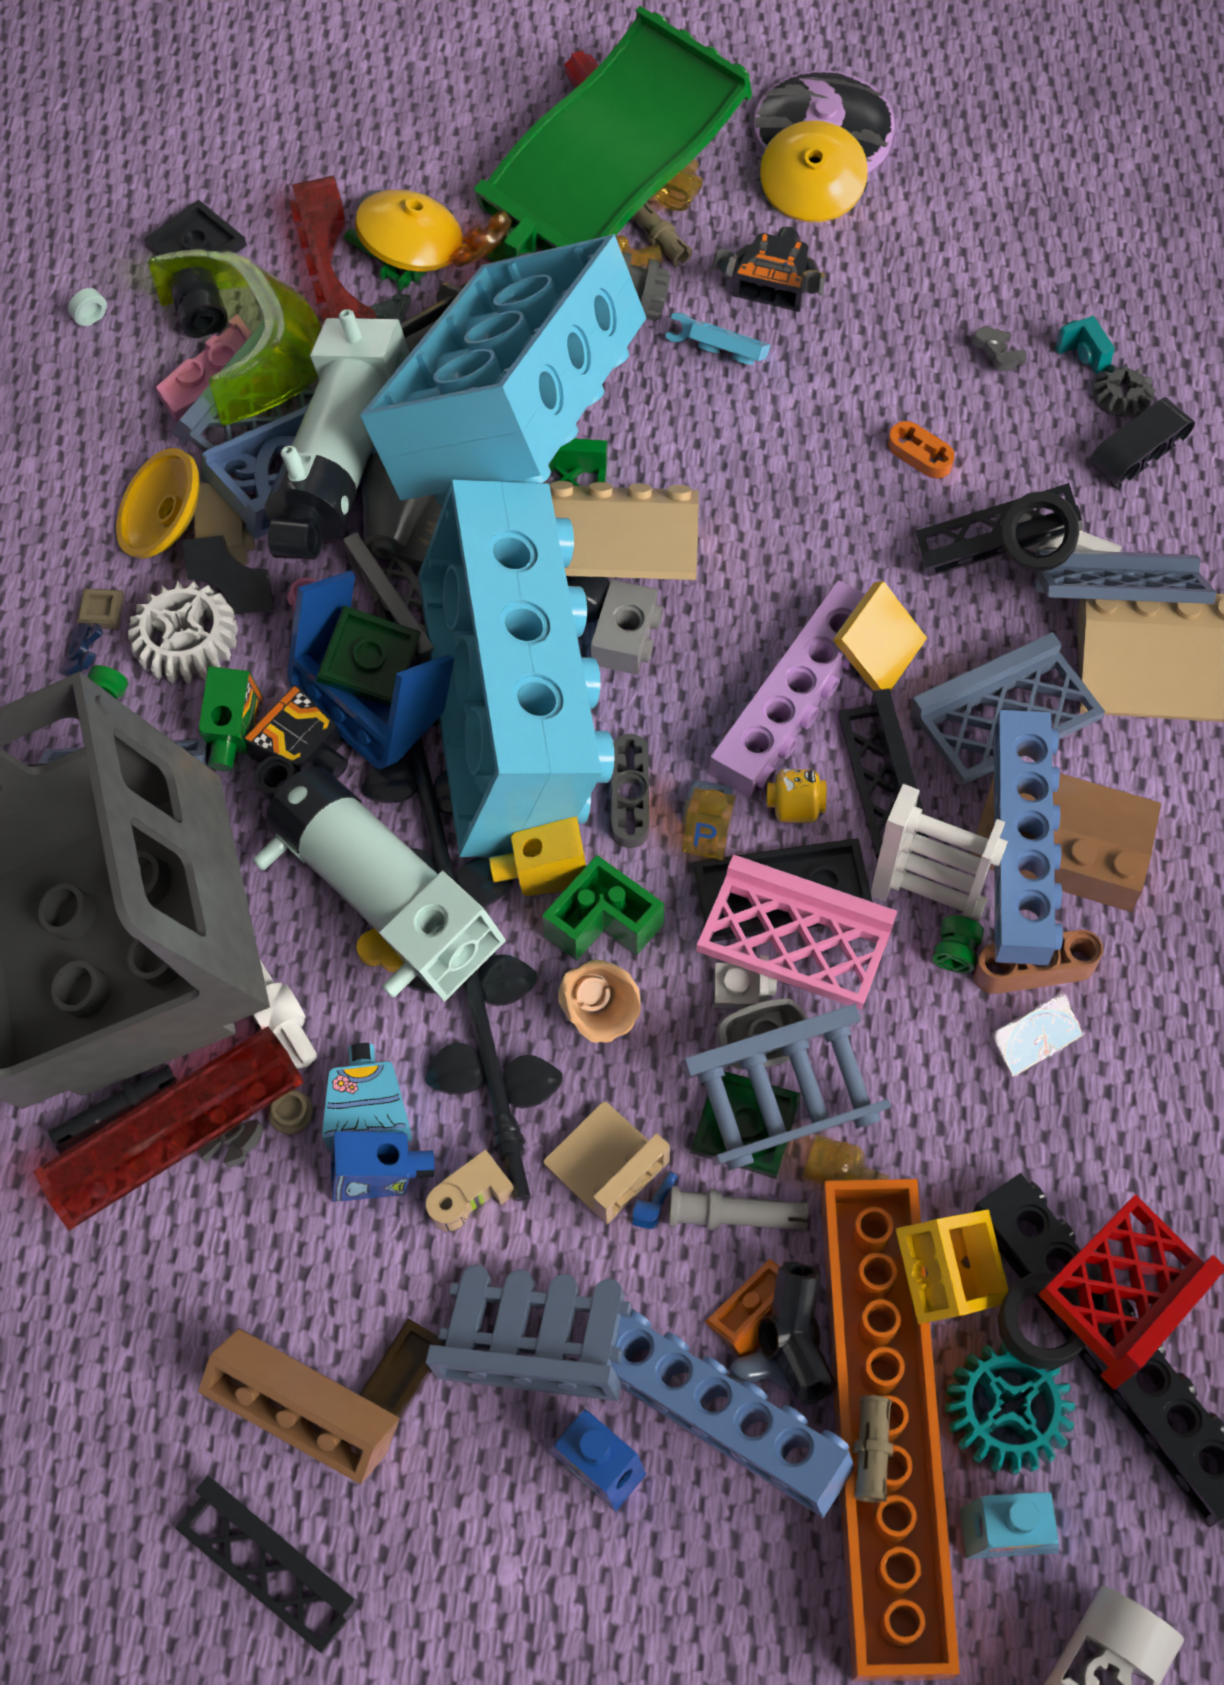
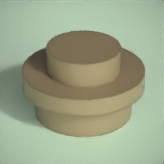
M288 1090L278 1094L271 1101L268 1117L272 1126L278 1132L293 1135L302 1132L309 1126L313 1118V1106L310 1099L302 1092Z

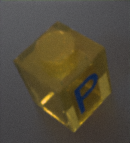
M694 788L687 812L682 852L719 860L724 859L731 831L735 795L725 794L714 789Z

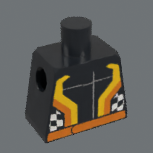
M294 685L243 738L249 757L259 763L275 755L284 756L291 761L299 772L309 767H324L337 779L345 772L348 766V759L337 752L342 745L337 725L297 685Z

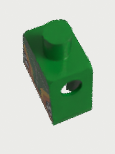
M208 667L199 734L211 750L208 766L213 769L231 771L235 754H248L243 738L258 723L264 699L250 671Z

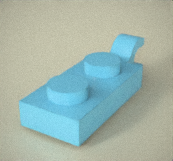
M680 312L672 313L671 318L682 323V332L680 334L667 332L665 336L672 342H680L688 338L698 340L699 348L714 353H719L720 348L733 352L732 359L749 365H753L755 360L766 359L771 346L769 343L704 321L693 320L687 314Z

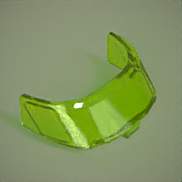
M193 249L152 257L147 261L158 300L163 307L173 304L168 289L169 281L173 275L184 268L201 266L213 273L219 290L250 287L263 311L265 329L255 348L244 358L211 376L208 380L222 425L226 426L280 405L302 392L318 378L310 355L322 330V326L307 300L287 282L248 258L230 251L219 253L203 249Z

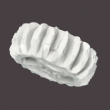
M177 581L175 589L168 590L161 585V594L154 596L147 593L146 600L148 604H137V615L130 617L131 630L128 631V639L132 645V653L140 662L141 667L146 672L152 671L153 676L158 681L167 676L168 681L174 685L179 675H182L184 681L190 685L192 675L196 673L199 674V677L206 680V669L209 666L221 667L219 660L230 661L231 653L229 649L236 648L238 626L236 620H234V611L226 603L221 593L214 594L213 589L209 585L201 590L194 581L188 588H183V585ZM206 617L214 622L210 634L203 629V621ZM157 630L163 633V643L160 647L153 643Z

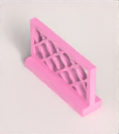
M733 854L727 868L726 878L697 943L696 951L846 1005L856 1004V1007L862 1010L884 949L890 938L897 911ZM730 892L748 898L752 908L733 914L727 904ZM779 909L788 912L793 922L774 929L766 913ZM723 912L725 918L719 919ZM758 916L766 932L746 939L738 923ZM820 923L830 927L834 937L815 943L807 927ZM729 926L738 940L737 943L726 947L710 941L713 932ZM799 931L807 947L787 953L779 937ZM860 937L877 944L874 952L857 958L848 941ZM771 941L780 957L769 961L757 958L752 947ZM840 945L848 961L829 968L821 952ZM812 955L821 972L807 976L798 973L793 962ZM869 964L865 972L862 966ZM854 970L861 982L859 992L855 993L841 988L835 976Z

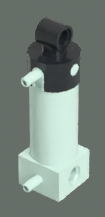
M348 309L343 310L339 314V318H326L310 355L320 380L292 446H286L281 450L280 454L283 463L265 503L266 515L271 521L268 529V547L273 557L315 560L320 554L322 544H329L339 538L357 495L356 489L374 446L360 414L410 354L398 319H356L354 312Z
M276 755L266 758L256 768L254 775L255 784L270 802L267 808L266 823L269 830L276 837L253 858V862L261 870H266L288 848L303 864L307 863L373 926L404 962L382 985L383 990L390 997H396L418 976L445 1002L506 941L480 904L443 870L439 874L432 870L363 806L362 801L324 767H309L299 772L289 759ZM285 780V782L282 785L278 786L280 782Z

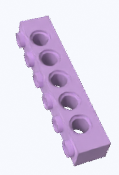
M839 580L836 582L711 755L710 776L750 799L759 788L767 789V783H771L776 774L775 764L780 757L786 760L792 754L798 742V738L795 736L802 727L805 729L811 727L819 712V708L816 706L823 697L827 700L832 697L839 685L840 678H838V675L843 668L850 670L853 667L833 641L837 634L834 631L841 629L864 597V593ZM821 659L826 661V663H817L813 660ZM801 688L806 692L798 693L791 689ZM781 718L785 720V722L776 723L771 721L770 719ZM757 747L764 750V752L753 753L748 749Z

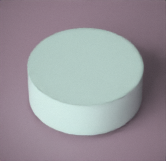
M86 288L77 292L68 305L69 315L80 326H90L104 316L107 309L106 300L93 288Z

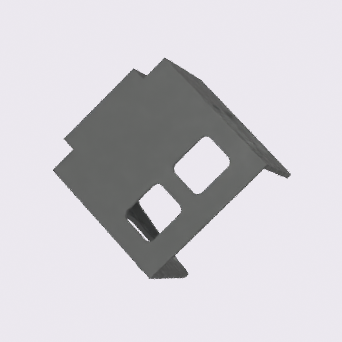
M81 672L70 675L0 707V747L64 718L80 720L84 742L83 748L37 767L25 765L0 748V1100L22 1109L68 1090L80 1096L98 1091L236 1034L234 1022L270 1008L220 776Z

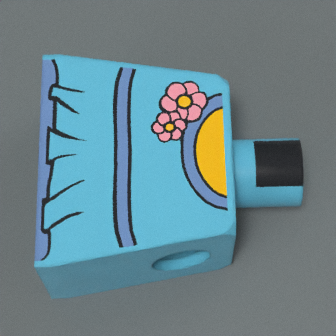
M356 1043L349 1046V1066L337 1067L329 1071L322 1129L323 1140L328 1151L332 1150L335 1131L403 1132L407 1134L408 1141H413L393 1063H376L375 1046L371 1043Z
M1051 1492L983 1496L959 1509L966 1559L1058 1554L1059 1542ZM979 1518L982 1519V1536L979 1529Z

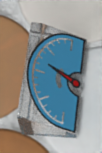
M1061 992L994 1031L989 1037L987 1046L1013 1080L1084 1038L1085 1035L1068 999Z

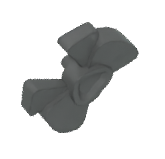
M982 327L975 332L971 339L973 344L984 350L988 355L986 361L989 363L993 362L994 368L998 371H1011L1017 365L1023 366L1026 361L1025 350L1007 351L1006 342L1011 337L1010 333L1000 329Z
M221 1111L214 1112L202 1126L201 1138L204 1142L197 1145L198 1153L201 1159L207 1163L224 1144L229 1149L223 1162L228 1168H231L246 1160L245 1154L249 1153L260 1141L263 1126L258 1119L242 1123L239 1120L228 1119Z

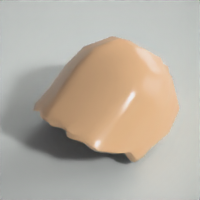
M591 960L579 968L571 969L564 974L558 989V1002L567 1019L591 1042L609 1043L618 1036L626 1035L633 1028L641 1012L640 990L631 975L621 967L604 960Z

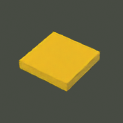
M879 581L871 585L833 638V641L873 691L888 688L891 691L927 637L885 582Z

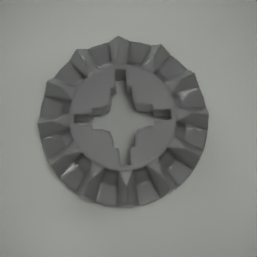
M1127 363L1121 368L1111 364L1105 372L1100 371L1093 385V395L1096 402L1104 410L1117 416H1134L1144 412L1151 405L1155 389L1152 388V377L1143 376L1142 368L1137 370L1129 369ZM1122 381H1126L1129 389L1126 397H1123L1122 389L1119 387Z

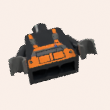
M781 227L777 236L766 233L758 234L752 244L745 245L735 253L727 249H717L715 252L711 270H722L729 277L734 274L733 297L800 312L803 294L808 292L823 295L825 273L819 271L814 259L807 257L808 245L805 242L798 241L799 234L792 227Z

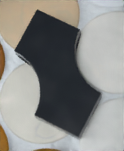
M223 535L182 540L188 580L205 581L221 590L229 600L234 615L274 610L269 570L254 569L239 562L231 554L228 546H226L227 543Z

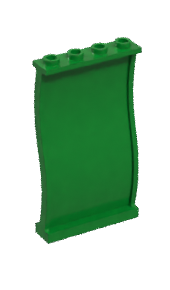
M639 6L635 10L636 19L604 61L577 88L543 115L521 137L504 157L488 181L482 179L473 188L480 208L509 228H516L524 217L536 223V246L542 251L615 234L616 237L632 216L711 142L744 99L749 101L752 97L750 76L747 70L738 63L732 64L721 57L715 48L711 46L705 47L697 42L686 30H678L673 27L659 13H651L642 6Z

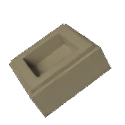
M84 588L77 623H85L90 626L97 623L102 629L119 630L125 599L123 590Z

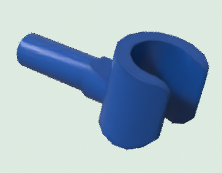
M668 1172L654 1194L652 1202L637 1199L633 1210L632 1225L645 1229L656 1227L665 1198L670 1192L671 1186L678 1179L675 1173Z

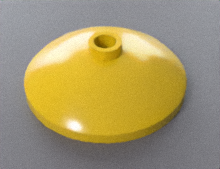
M818 120L795 123L780 131L766 147L760 166L762 189L770 204L781 214L803 222H825L839 218L850 211L862 196L868 173L865 153L854 136L836 124ZM811 157H818L821 161L819 163H812L809 159Z
M406 189L381 191L367 197L360 204L356 213L355 229L362 244L374 256L392 266L410 271H434L451 264L460 253L463 235L459 223L444 205L425 194Z
M178 448L164 449L148 459L132 478L121 500L116 521L117 541L120 548L126 554L137 559H147L158 555L168 549L189 526L196 510L200 491L198 468L190 454Z

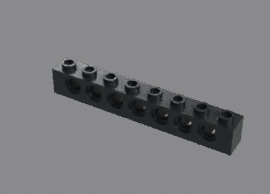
M1021 1173L978 1201L972 1211L973 1213L989 1210L999 1252L1020 1279L1035 1272H1051L1046 1265L1047 1258H1057L1066 1266L1081 1250L1075 1243L1076 1236L1069 1224L1062 1218L1056 1219L1046 1206L1047 1199L1040 1187L1033 1181L1028 1183ZM1022 1220L1031 1222L1037 1228L1038 1236L1028 1237L1023 1235L1017 1227V1222ZM1085 1263L1088 1279L1103 1282L1100 1265ZM1091 1292L1096 1310L1109 1312L1106 1295ZM1039 1293L1034 1294L1033 1297L1065 1339L1068 1340L1072 1334V1329L1038 1295ZM1120 1298L1123 1314L1136 1317L1129 1301ZM1097 1323L1099 1333L1104 1338L1106 1334H1114L1112 1325ZM1086 1344L1078 1356L1210 1528L1224 1519V1423L1213 1412L1208 1413L1197 1400V1391L1193 1383L1182 1372L1176 1373L1165 1359L1166 1351L1161 1344L1143 1367L1136 1372L1146 1373L1154 1379L1156 1393L1143 1391L1137 1384L1136 1373L1113 1390L1100 1376L1108 1366ZM1168 1412L1177 1413L1185 1419L1187 1424L1186 1434L1177 1433L1169 1426L1167 1421ZM1199 1453H1208L1215 1458L1219 1467L1217 1475L1208 1474L1202 1469L1199 1463Z

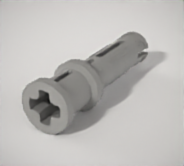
M671 1186L669 1227H676L678 1223L706 1225L707 1230H715V1228L720 1227V1224L807 1230V1201L791 1202L724 1197L722 1192L717 1191V1189H710L708 1193L680 1191L679 1186Z

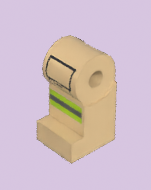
M485 1149L433 1188L426 1199V1209L432 1223L438 1229L455 1231L466 1223L470 1212L492 1196L497 1199L500 1205L512 1197L514 1188L510 1180Z

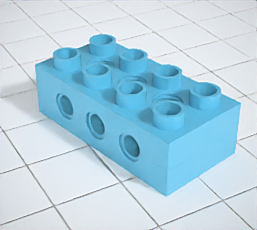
M615 234L482 265L360 414V417L400 501L434 495L436 502L439 505H443L452 480L543 483L548 479L551 474L548 464L561 446L576 437L578 434L577 421L588 406L597 402L604 395L603 382L613 368L627 360L629 357L627 346L646 319Z
M452 480L418 575L426 634L434 647L430 654V661L447 654L454 658L445 710L439 717L459 857H494L514 853L511 835L514 832L577 816L578 824L586 823L590 813L591 792L596 783L609 782L614 769L612 737L608 731H594L591 709L597 705L600 694L599 666L594 657H581L577 638L583 634L586 625V596L582 587L568 586L565 568L570 565L573 556V526L569 518H555L550 486L546 483Z

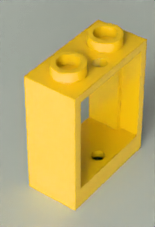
M989 1210L896 1228L918 1324L958 1317L1002 1304L1009 1290ZM966 1257L969 1258L970 1268L965 1265ZM922 1267H925L928 1271L926 1278L921 1274Z

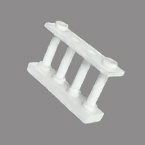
M903 784L886 823L871 888V896L886 901L891 889L899 891L900 888L961 910L963 911V917L979 922L988 898L981 896V892L991 864L999 866L1008 841L1000 838L1005 822L997 819L989 839L922 814L923 809L916 807L920 790ZM917 831L982 855V857L974 856L917 834ZM912 851L972 873L975 877L915 855ZM907 870L922 875L924 877L930 878L932 880L938 881L945 885L951 886L953 888L959 889L961 891L969 893V895L953 890L946 886L940 885L938 883L932 882L930 880L924 879L917 875L911 874L907 872Z

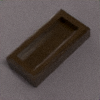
M408 1318L359 1395L396 1415L401 1420L432 1371L426 1364L430 1345L445 1346V1343L439 1341V1336Z

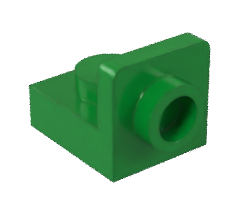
M524 217L516 228L511 227L508 231H504L487 251V259L491 262L514 258L522 253H535L537 224Z

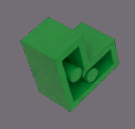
M596 855L542 915L544 937L576 961L603 931L638 955L664 925V903L603 858Z

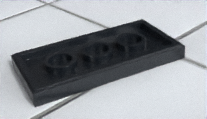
M858 838L737 855L873 902ZM732 856L693 861L692 867L704 927L726 878L727 868ZM730 892L727 904L733 914L752 908L748 898ZM776 909L766 913L774 929L793 922L788 912ZM723 912L719 919L725 918ZM758 916L738 923L745 937L756 936L766 932ZM817 923V924H814V925L809 926V927H807V928L818 927V926H825V925H822V924H820V923ZM729 926L713 932L710 941L735 939L736 936Z

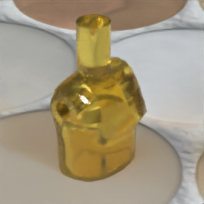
M693 159L673 179L655 193L656 200L661 205L675 211L687 210L691 202L700 193L704 181L701 176L695 174L699 168L698 162Z
M816 1134L802 1178L824 1186L825 1181L889 1180V1175L864 1167L865 1153L859 1146L835 1141Z

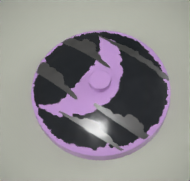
M810 71L790 76L775 84L765 93L755 113L754 136L762 155L770 141L780 131L795 123L809 120L826 121L836 124L853 135L865 153L868 172L872 171L884 160L893 142L895 120L888 101L871 84L841 72ZM811 157L809 159L812 163H819L821 161L818 157Z

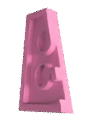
M238 313L229 321L230 327L219 337L214 334L205 342L206 348L194 359L187 358L156 386L160 399L175 421L181 419L252 335ZM265 359L261 362L259 366H266ZM251 374L249 377L250 385L267 377V374Z

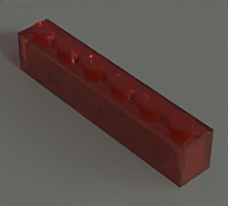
M267 1026L36 1169L33 1173L49 1204L68 1231H70L305 1082L287 1050L270 1027Z

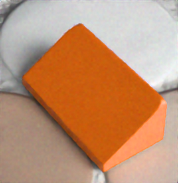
M771 1259L762 1265L705 1321L738 1357L753 1354L760 1347L758 1337L760 1322L764 1316L771 1315L777 1273L780 1267Z

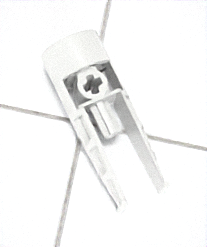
M1101 1586L1044 1685H1099L1100 1681L1093 1676L1096 1669L1106 1670L1108 1666L1113 1670L1110 1679L1116 1685H1132L1131 1674L1146 1681L1145 1685H1160L1181 1648L1184 1638L1165 1621L1140 1604L1107 1586ZM1085 1640L1097 1649L1098 1653L1096 1656L1087 1659L1081 1666L1078 1675L1079 1684H1077L1072 1679L1063 1678Z

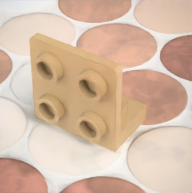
M602 1102L545 1158L544 1166L608 1225L669 1163L670 1144L657 1133L648 1140L609 1103Z

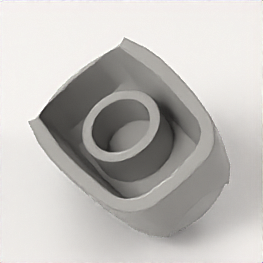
M773 999L754 1004L725 1017L718 1023L716 1028L718 1046L722 1047L808 1019L807 1014L800 1005L791 999ZM782 1049L765 1054L768 1062L764 1063V1066L768 1067L790 1061L789 1056L784 1057ZM740 1063L730 1066L736 1069H741Z

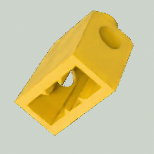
M577 816L514 832L511 835L514 853L489 857L493 881L499 882L519 878L522 894L525 896L563 892L586 867Z

